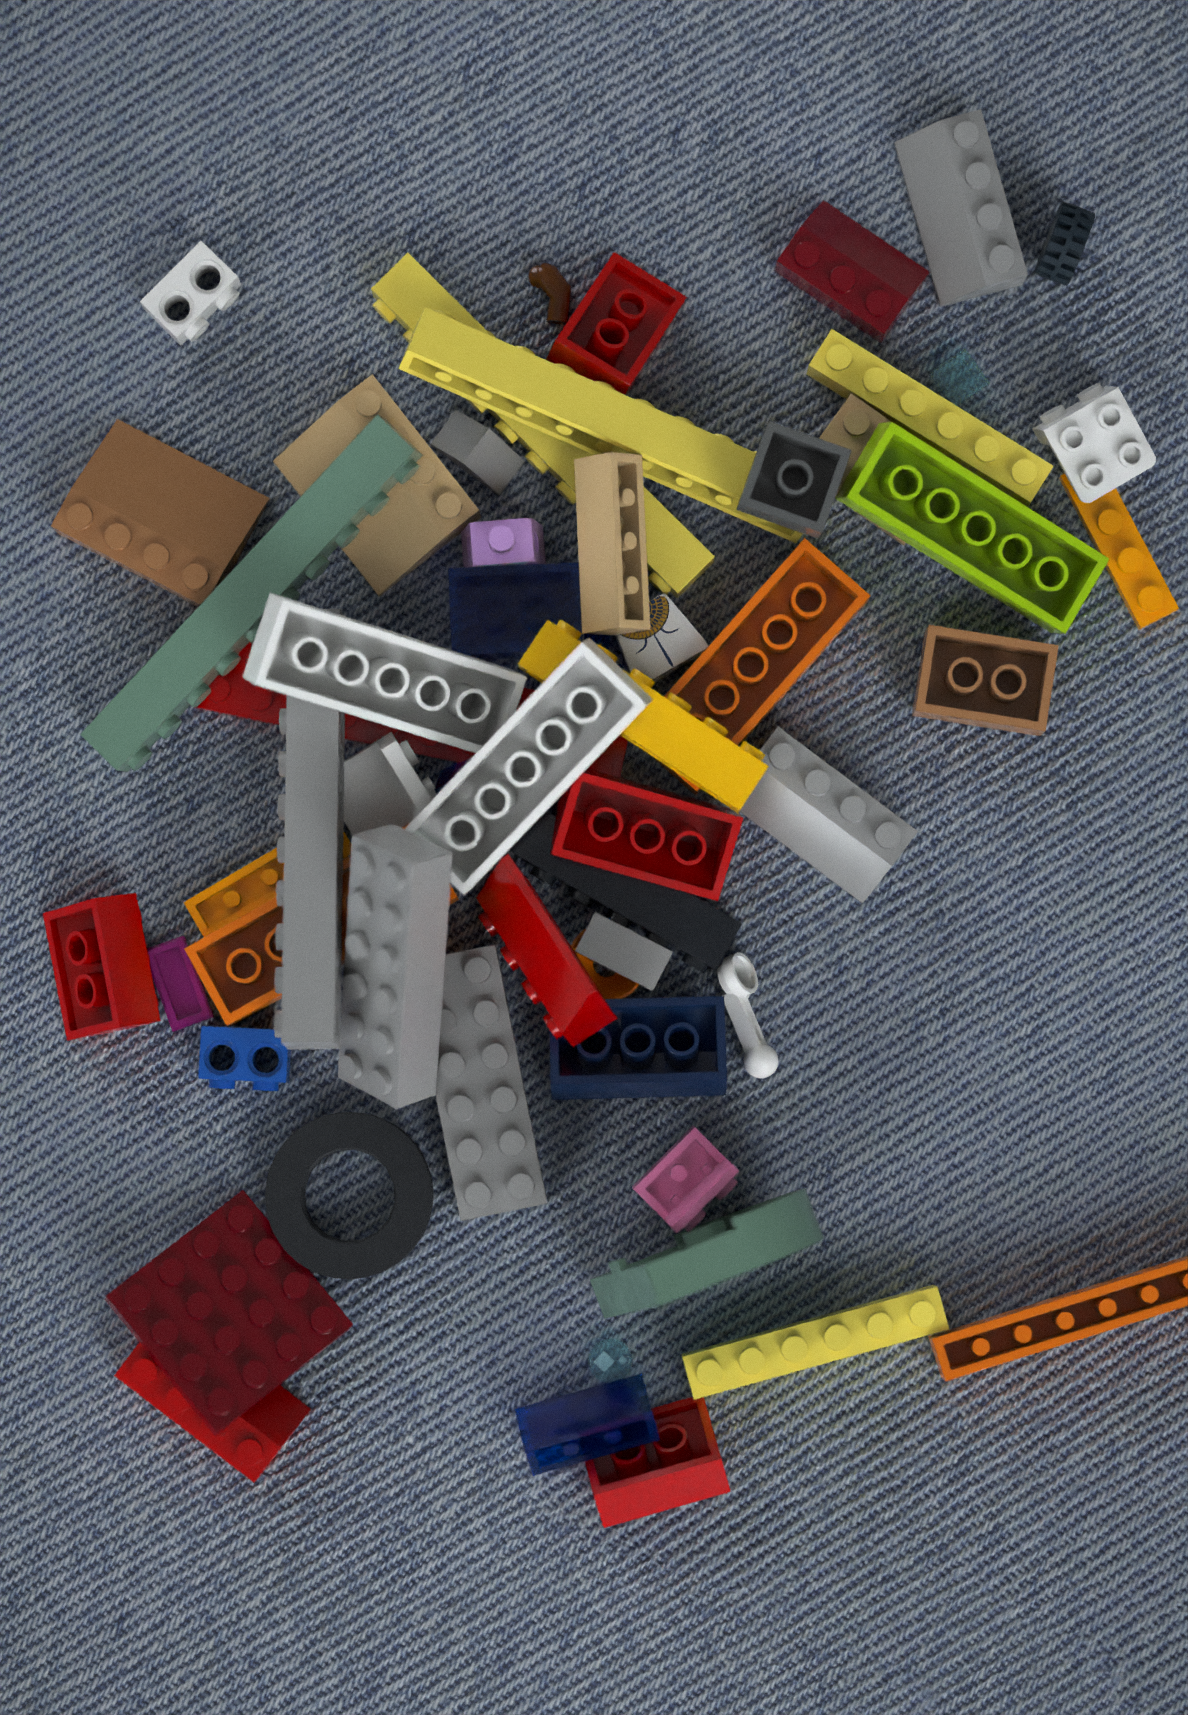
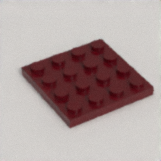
M244 1190L108 1293L104 1299L215 1436L354 1325L309 1269L302 1266L285 1251L275 1237L268 1219Z

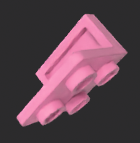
M692 1126L632 1188L676 1233L683 1228L688 1232L704 1218L706 1212L703 1208L714 1197L721 1200L736 1186L738 1181L734 1177L739 1170L695 1126Z

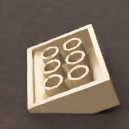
M372 374L339 399L277 456L273 462L301 497L377 414L386 419L423 455L417 461L420 465L417 472L406 483L400 484L398 482L387 493L390 499L384 508L374 516L368 514L357 526L360 531L355 539L345 548H341L377 595L381 596L461 534V531L469 523L479 520L481 515L474 502Z

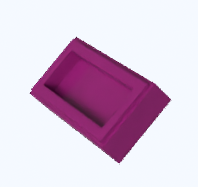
M185 935L147 948L150 956L152 977L172 1032L215 1017L202 980L184 948L189 946Z

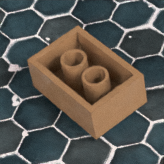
M928 625L924 634L912 716L1041 736L1046 731L1059 645Z

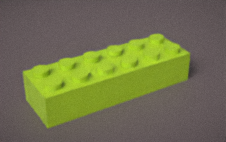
M892 421L878 424L835 497L838 501L1050 633L1066 634L1109 561L1108 557Z

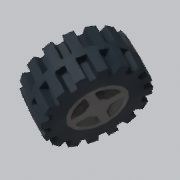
M1062 201L1044 241L1034 274L1067 286L1089 238L1095 213Z

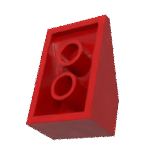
M614 252L556 338L546 360L554 364L567 365L575 373L592 381L605 382L611 385L615 391L627 395L687 297Z

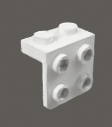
M1100 383L1094 384L1077 395L1080 401L1067 409L1063 405H1059L1040 416L1042 423L1032 428L1040 444L1050 445L1078 499L1084 503H1090L1153 467L1156 462L1155 454L1119 387L1105 386L1102 388Z
M392 732L344 760V822L352 835L391 823L402 828L412 822L438 794L429 776L420 780L413 766L419 763V760L407 740L398 744Z

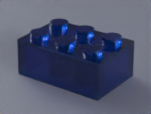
M579 562L448 568L452 651L481 660L522 658L547 620L557 625L559 620H563L582 634ZM581 635L578 639L581 642H583V635Z

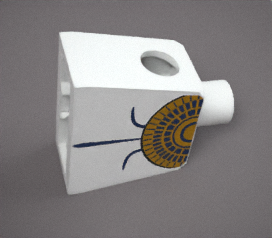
M665 593L649 601L650 630L615 635L629 674L635 668L654 682L695 660L708 647L704 638Z

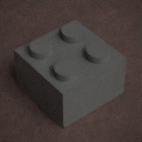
M768 420L736 510L819 539L823 533L852 450Z

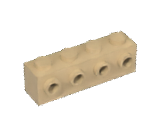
M607 452L574 459L582 634L619 635L650 630L642 455Z

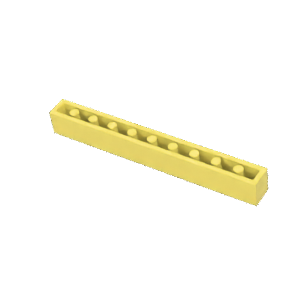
M409 253L400 259L371 288L373 297L376 299L372 304L374 309L388 323L396 319L407 330L403 337L408 343L425 307L434 311L447 312L455 320L472 328L485 329ZM466 399L480 414L485 410L491 413L498 420L494 425L496 430L510 444L518 440L529 451L525 455L527 461L542 475L548 470L559 481L555 486L559 493L572 505L576 503L574 459L592 456L593 454ZM644 487L647 569L651 572L648 580L661 594L665 593L667 595L671 592L678 599L714 563L715 556Z
M424 308L398 369L593 455L607 452L642 455L643 476L791 542L797 543L803 533L736 510L757 451H751L737 445L725 435L712 434L695 426L687 418L672 416L660 411L646 400L633 399L617 392L611 385L605 382L592 381L575 373L567 365L554 364L540 358L526 347L513 346L497 339L491 332L485 329L472 328L455 320L447 312Z

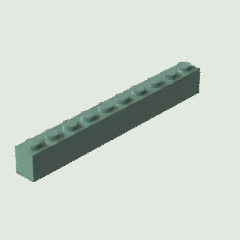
M377 414L80 735L117 771L129 772L130 769L136 771L141 768L152 756V751L149 749L160 737L166 739L171 736L181 725L182 720L179 717L190 705L195 708L202 703L211 692L210 683L219 674L225 676L233 670L241 660L238 653L249 642L254 643L269 594L273 593L297 601L300 596L297 590L308 578L315 580L326 570L330 564L327 558L338 546L345 548L355 539L360 531L357 526L368 514L374 516L384 508L390 499L387 493L398 482L400 484L406 483L417 472L420 466L417 461L423 455L386 419Z

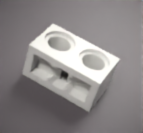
M200 241L140 303L144 310L182 345L187 339L191 342L195 341L205 332L209 326L206 320L218 308L221 311H225L235 302L240 294L237 289L241 286L238 276ZM207 272H215L221 277L218 286L212 290H203L198 287L200 277ZM177 302L188 304L190 311L185 319L173 321L168 318V310L173 304Z

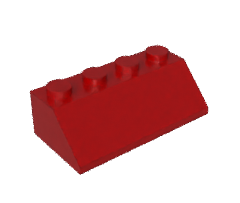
M587 768L559 799L550 854L718 901L743 817L727 807Z
M509 854L501 858L476 897L484 910L478 917L492 938L497 934L501 936L506 945L499 950L511 969L515 971L520 967L527 977L525 981L521 982V985L534 1005L542 1001L549 1013L542 1018L554 1037L558 1039L564 1035L568 1042L575 1047L617 1019V1017L532 884Z
M138 1343L114 1375L253 1483L260 1478L312 1409L282 1385H279L215 1436L140 1343Z

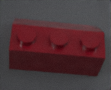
M825 200L818 205L800 226L776 261L775 267L777 274L879 343L883 342L930 273Z

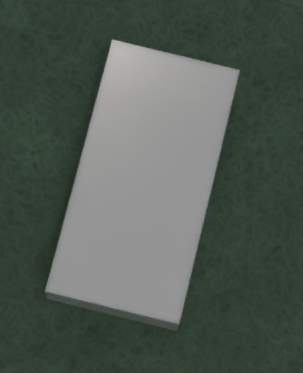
M596 912L575 952L651 991L654 990L673 953Z

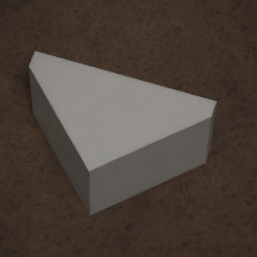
M455 410L430 443L432 447L498 496L502 494L525 463V460L490 428L458 410Z

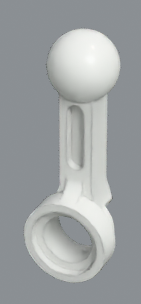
M737 952L724 958L722 964L718 966V980L722 989L727 993L723 995L724 1005L745 1052V1069L755 1078H767L778 1067V1055L771 1046L767 1045L748 1000L750 994L756 992L758 988L755 968L747 956Z

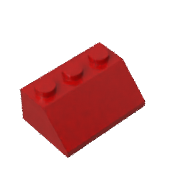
M136 893L93 898L43 913L67 1041L136 1028L161 1021L158 1010V998L155 994L150 968V956L143 932L142 914L139 909Z
M689 1397L577 1430L593 1496L604 1528L731 1492L704 1397L698 1399Z

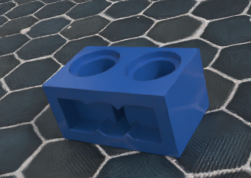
M201 1026L198 1079H209V1088L235 1089V1081H253L252 1090L279 1091V1083H289L291 1049L288 1050L281 1043V1037H275L274 1029ZM222 1045L229 1046L235 1054L234 1064L225 1071L218 1070L212 1062L213 1052ZM266 1047L274 1049L279 1057L277 1067L269 1073L260 1071L255 1062L257 1053Z

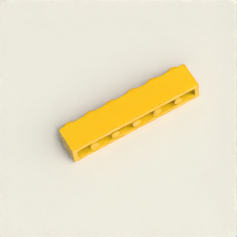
M547 620L519 661V669L543 684L582 643L578 640L582 634L563 620H559L557 625ZM596 644L615 663L619 658L601 645ZM633 668L630 674L624 671L653 701L630 723L620 736L736 813H739L769 767L762 762L765 754L745 741L739 747L727 739L725 736L729 731L713 719L706 717L704 722H701L688 713L692 708L691 705L671 692L665 698L653 690L652 687L655 682L639 670Z

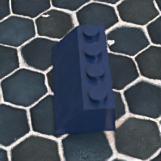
M724 996L605 999L617 1019L575 1047L568 1042L564 1035L556 1039L549 1029L552 1100L726 1095L727 1060Z

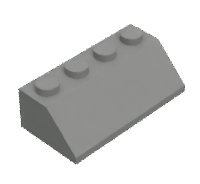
M981 109L939 120L895 141L894 146L940 307L1023 285L1028 273Z
M777 727L760 749L765 754L762 762L769 767L739 812L863 904L918 831L780 727Z

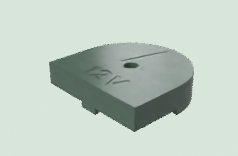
M802 1188L696 1226L688 1232L683 1231L673 1236L677 1246L631 1264H627L625 1257L609 1262L608 1265L611 1271L590 1279L605 1319L664 1305L822 1241L824 1236L806 1188Z

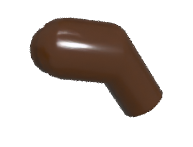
M549 263L533 266L528 274L531 286L542 289L549 297L546 322L566 325L569 316L571 285L556 266Z

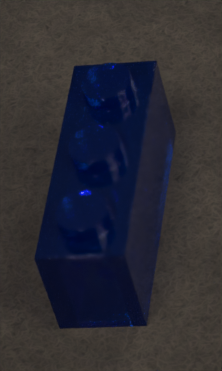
M642 1373L515 1409L523 1447L533 1476L660 1440Z

